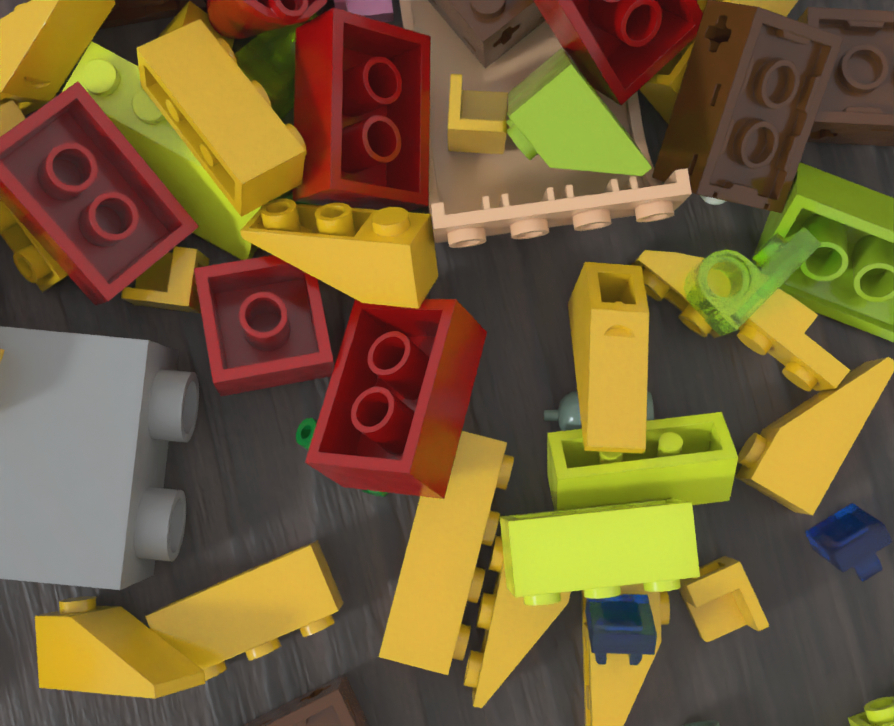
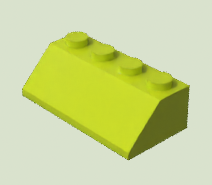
M91 41L62 92L79 81L199 227L192 232L193 234L240 260L251 259L258 247L242 239L240 230L261 207L241 217L143 90L140 83L139 66ZM290 191L284 193L283 195L275 199H281L286 197Z

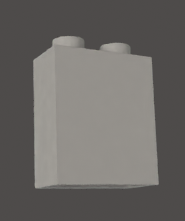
M0 326V349L5 350L0 363V579L122 590L153 576L155 560L173 562L178 556L183 541L186 523L185 493L183 490L164 488L169 441L188 442L194 432L199 405V383L196 373L177 371L179 351L150 340Z

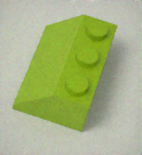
M562 48L508 93L507 115L510 119L506 122L510 128L506 131L515 145L529 160H532L539 154L549 168L643 176L652 169V166L635 141Z
M800 162L782 213L774 211L769 213L747 273L765 280L786 292L813 312L894 342V198Z

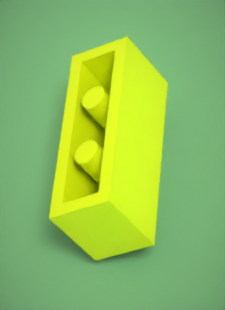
M722 412L646 421V450L643 454L584 451L582 429L547 433V477L554 511L671 498L692 502V505L730 500L738 455Z
M671 498L500 516L506 588L515 598L523 597L525 605L535 606L558 603L561 601V592L584 590L585 598H611L621 595L620 586L642 583L644 591H672L681 588L680 579L700 577L692 502Z

